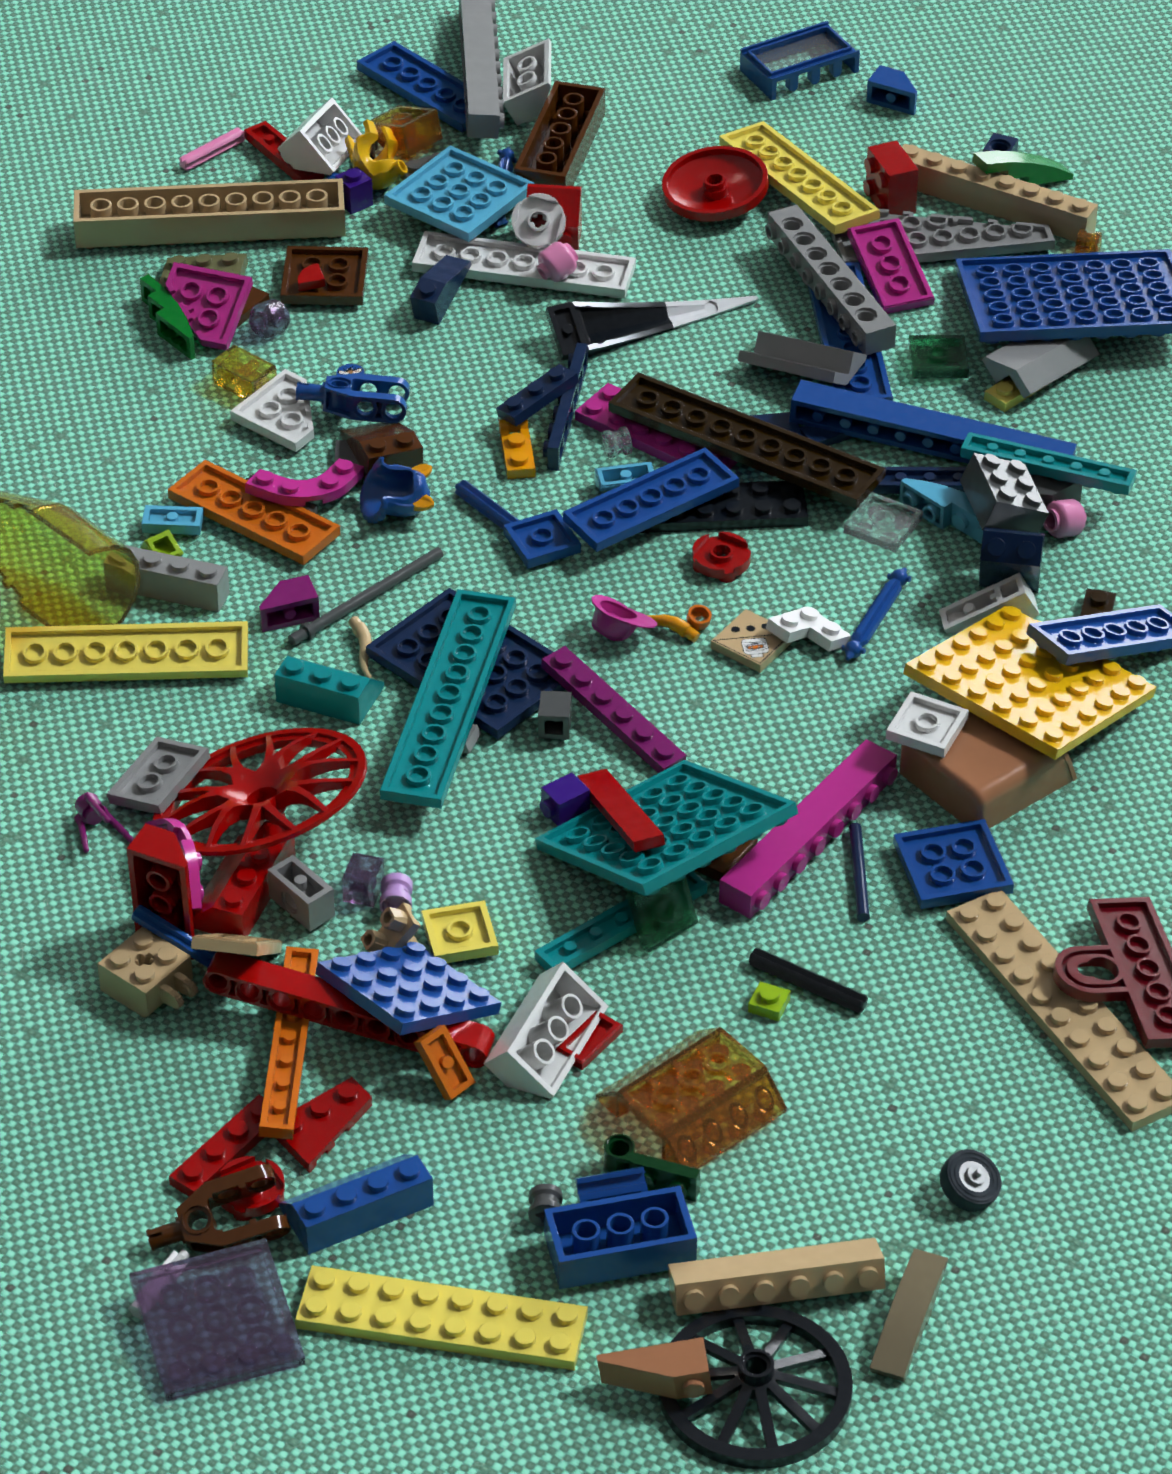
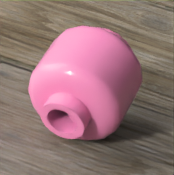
M554 242L538 254L539 265L537 270L543 279L547 280L550 278L554 282H561L576 270L578 256L570 244Z
M1064 499L1053 501L1047 505L1046 508L1049 514L1043 526L1051 536L1055 538L1077 536L1083 531L1087 515L1079 501Z

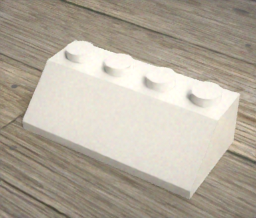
M331 98L314 111L277 149L281 152L283 160L294 169L331 175L349 157L345 138L349 135L355 143L356 138L362 135V133L337 102Z
M561 962L538 976L485 1060L484 1065L507 1087L550 1099L554 1097L575 1063V1054L579 1055L601 1020L599 1017L600 1012L604 1014L609 1006L564 962ZM597 1011L584 1032L567 1047L573 1051L569 1057L556 1051L560 1044Z

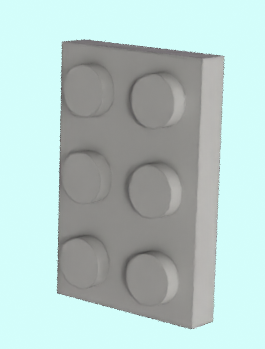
M156 736L108 791L109 803L153 814L164 813L177 798L178 792L188 785L211 758L208 748Z

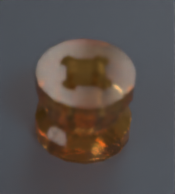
M1080 228L1077 235L1075 253L1099 252L1102 232L1089 233L1086 229Z

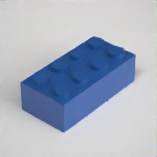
M681 1186L544 1209V1237L559 1290L668 1270V1264L697 1260V1236Z

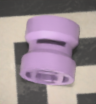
M390 873L383 877L381 881L382 895L380 897V910L382 912L387 907L397 909L402 902L410 904L412 908L413 881L409 876L403 873Z

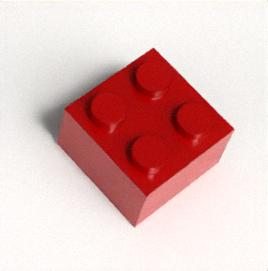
M897 140L868 147L867 158L864 160L866 180L863 181V189L865 194L872 199L878 209H889V214L903 215V211L916 213L919 175L917 166Z

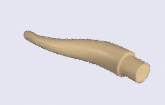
M353 616L349 619L348 623L352 628V633L359 642L360 667L365 677L372 678L368 670L369 657L366 653V646L372 642L371 634L366 624L358 616Z

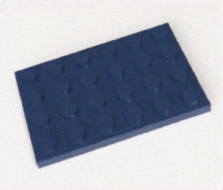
M448 588L366 646L368 657L419 689L456 591ZM509 625L473 724H477L480 729L499 739L539 709L541 691L563 692L566 690L541 668L542 658L553 653V651Z

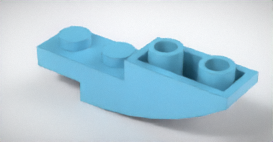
M908 478L901 480L900 504L942 530L952 525L982 544L983 530L965 492L923 480Z

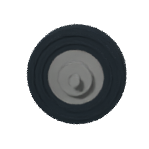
M964 1149L954 1153L945 1161L940 1171V1184L944 1194L954 1205L966 1211L974 1212L987 1208L997 1199L1001 1191L1002 1181L996 1165L990 1158L976 1150Z

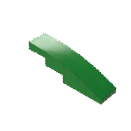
M986 151L973 154L972 162L986 174L998 172L1037 185L1073 179L1074 175L1059 162L1039 155L1016 151Z
M149 274L140 278L141 298L149 306V317L157 324V335L190 360L196 358L194 335L188 319L179 304Z

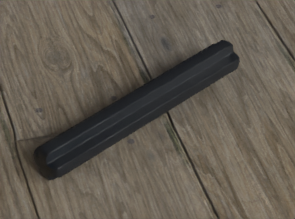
M755 948L750 954L749 964L754 968L854 1012L862 1013L867 1006L868 997L865 994L760 948Z

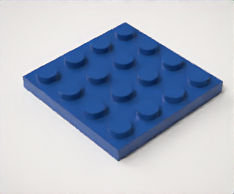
M409 942L402 948L384 947L381 950L359 952L356 955L346 957H334L331 960L318 962L315 973L399 1035L432 1029L438 1025L446 1026L499 1014L502 1003L490 995L487 989L473 983L468 979L467 975L453 969L444 959L434 957L431 952L426 950L423 944L417 942Z

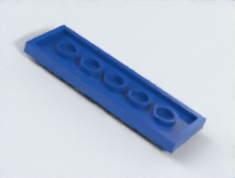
M395 41L357 61L358 71L460 132L466 131L463 81Z
M703 448L563 511V521L590 547L598 552L738 488L740 478L707 448Z
M1160 604L1030 623L1026 634L1040 648L1047 650L1056 657L1059 663L1071 666L1076 663L1095 662L1101 659H1115L1120 656L1171 649L1172 613Z

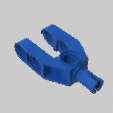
M361 373L327 376L326 382H323L322 385L297 382L296 400L319 401L323 405V411L350 420L398 423L405 418L407 410L406 401L410 394V385L403 378ZM365 383H372L377 388V391L365 392L361 390V386ZM392 386H401L405 394L403 396L390 394L389 389ZM360 401L371 402L373 409L370 412H363L358 408L357 404ZM388 404L400 405L402 411L397 415H392L387 412L386 406Z

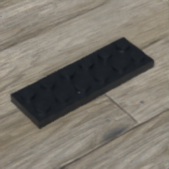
M787 481L740 482L738 488L640 533L808 526L804 488Z

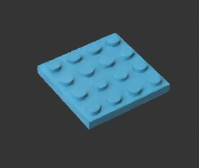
M450 145L384 195V204L470 242L514 208L519 201L526 198L528 183L534 184V182Z

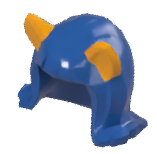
M380 456L366 475L361 488L359 500L363 518L368 523L376 524L378 521L384 520L386 515L409 517L434 507V501L430 497V489L426 480L432 472V466L419 464L410 468L398 464L387 465L384 463V457Z

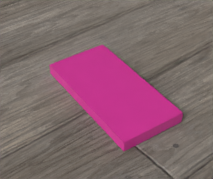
M899 218L848 228L847 236L874 298L887 314L934 304V295Z

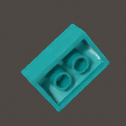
M291 656L285 658L274 674L276 702L358 725L361 724L385 687L384 682Z

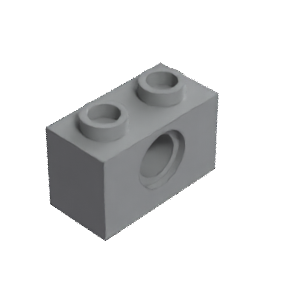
M294 855L268 869L270 898L306 929L312 931L335 916L334 889Z

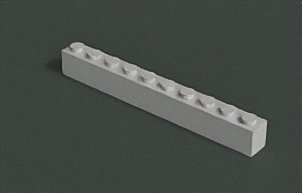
M459 0L458 12L467 137L498 139L499 129H504L505 114L503 113L504 102L502 100L495 0Z

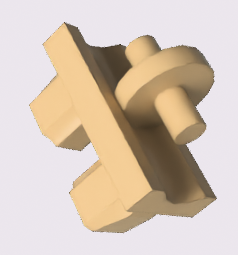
M402 902L397 909L387 907L382 912L380 917L382 927L378 931L368 929L361 937V941L367 951L381 950L384 947L402 948L409 942L418 943L414 935L421 925L412 915L410 904Z

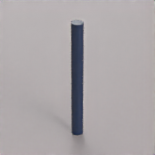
M852 823L849 825L856 913L858 921L866 922L870 919L862 826L859 823Z

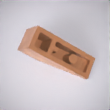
M703 1337L596 1355L601 1382L673 1399L696 1398L713 1393Z

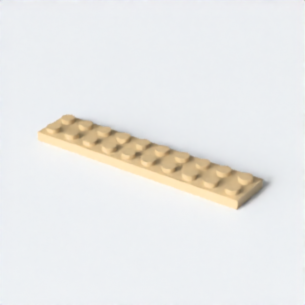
M1003 891L988 893L946 911V921L1131 1132L1172 1114V1079L1103 1002L1080 1001L1066 995L1057 987L1053 980L1052 970L1059 953Z

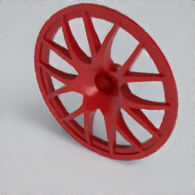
M323 728L283 729L252 736L211 753V758L188 785L178 792L177 798L165 812L161 814L154 813L153 820L163 818L181 820L189 815L209 810L186 825L190 835L212 827L207 843L193 841L196 852H200L202 856L235 855L268 848L306 833L340 811L358 792L367 773L366 756L361 746L353 738L346 734ZM304 748H317L289 765L292 759ZM265 752L264 761L256 771L243 767L239 761ZM335 752V753L339 754L340 756H342L343 758H327V757L330 756L331 754H333V753ZM350 768L348 778L312 779L329 771ZM204 779H213L228 784L225 786L195 787ZM342 789L327 806L314 796L318 793ZM182 800H189V802L178 808ZM291 804H303L318 811L317 814L296 826L286 818L284 812L287 806ZM240 820H248L241 843L217 844L229 826ZM264 822L278 825L285 830L265 838L253 840Z

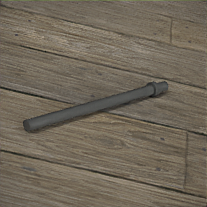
M439 547L434 548L311 623L305 622L301 624L299 630L288 636L289 643L292 646H296L306 639L311 640L315 638L317 632L443 557L442 550Z

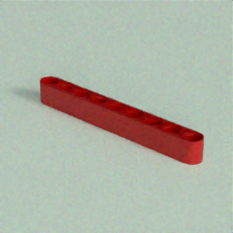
M216 952L203 977L204 986L214 994L296 1016L297 1018L309 1019V1021L415 1052H418L414 1042L432 1030L427 1029L399 1035L322 978L241 954ZM470 1020L446 1025L466 1065L471 1068L484 1066V1062L489 1056L495 1040L493 1030L484 1024Z

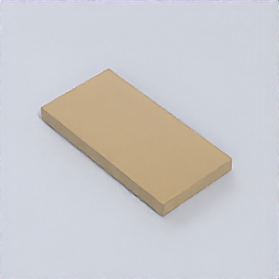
M213 933L194 935L192 937L191 949L261 956L281 953L282 941L253 936Z

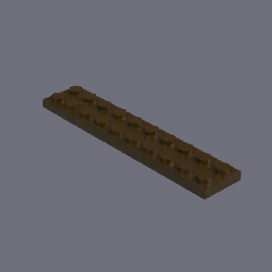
M639 372L609 401V412L695 446L707 448L713 453L856 509L885 478L886 468Z

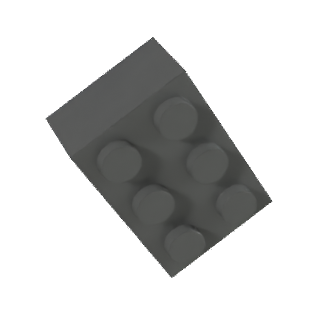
M973 453L960 479V483L982 530L985 527L1039 533L1049 512L1026 465L1018 460L1008 461L1000 459L993 454Z

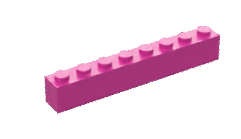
M866 739L797 805L799 814L789 818L784 825L774 827L720 879L719 903L749 919L759 910L765 909L770 899L778 891L782 892L788 882L797 873L800 874L815 855H820L825 846L833 838H837L851 820H856L864 807L869 803H873L887 785L893 784L898 775V769H896L897 754Z

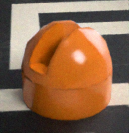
M693 605L688 610L687 622L697 631L705 630L711 621V611L704 605Z

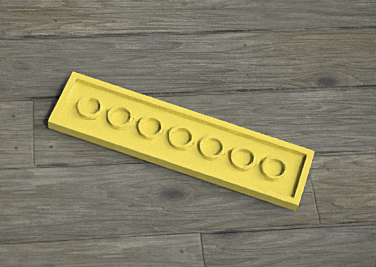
M764 121L719 136L720 146L738 147L757 155L766 165L769 184L834 235L845 233L848 228L866 225L880 219V209Z
M248 621L5 628L4 684L248 677Z
M312 1265L295 1318L296 1329L575 1371L587 1321L588 1306Z

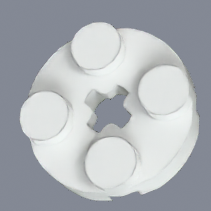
M534 193L516 204L512 212L511 223L518 240L528 247L541 249L550 246L561 238L566 227V217L562 206L554 197L544 193ZM538 214H541L546 223L537 228L531 220L532 218H537Z

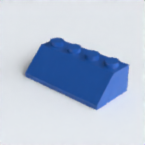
M403 1154L280 1202L279 1208L283 1214L287 1215L290 1226L307 1254L310 1255L433 1206V1178L418 1155Z

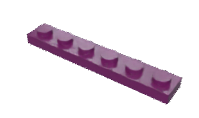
M566 646L542 658L541 668L568 692H572L574 698L657 773L686 760L687 755Z

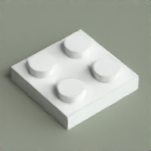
M911 691L888 726L886 739L944 758L968 720L969 710Z

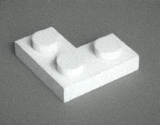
M808 606L769 618L766 626L768 631L786 643L807 637L828 652L846 645L851 637L849 633L841 629L839 624L829 621L820 615L816 609Z

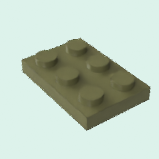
M230 252L224 255L201 254L192 257L177 255L167 258L159 284L166 289L165 283L174 262L244 275L248 265L247 254Z

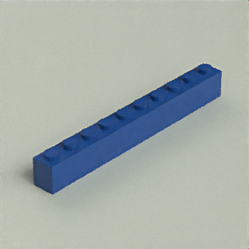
M800 380L791 399L789 422L844 433V435L967 464L970 459L960 457V449L969 432L1073 456L1076 453L1077 444L805 380Z

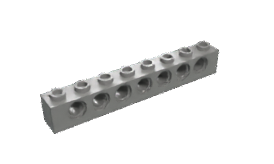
M793 205L768 212V223L765 225L768 239L775 243L780 254L784 255L790 262L792 269H796L803 282L812 289L815 297L821 300L828 313L837 320L840 328L850 336L854 346H858L862 353L866 355L894 348L896 324L800 207Z

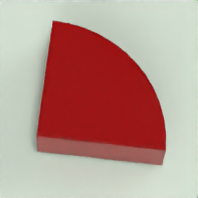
M318 263L304 268L298 275L299 291L325 287V278Z

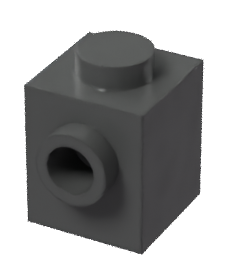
M541 691L538 713V738L569 740L572 692Z

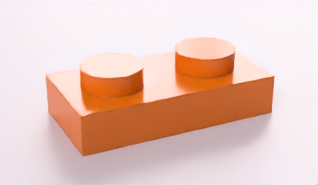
M445 1025L436 1026L414 1042L444 1100H452L476 1083Z

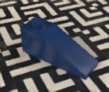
M446 255L421 276L410 296L415 319L437 325L440 324L472 265L471 261Z

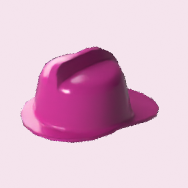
M594 595L591 598V602L595 606L592 627L607 639L623 641L628 639L637 627L655 628L657 626V622L651 617L630 609L608 596Z

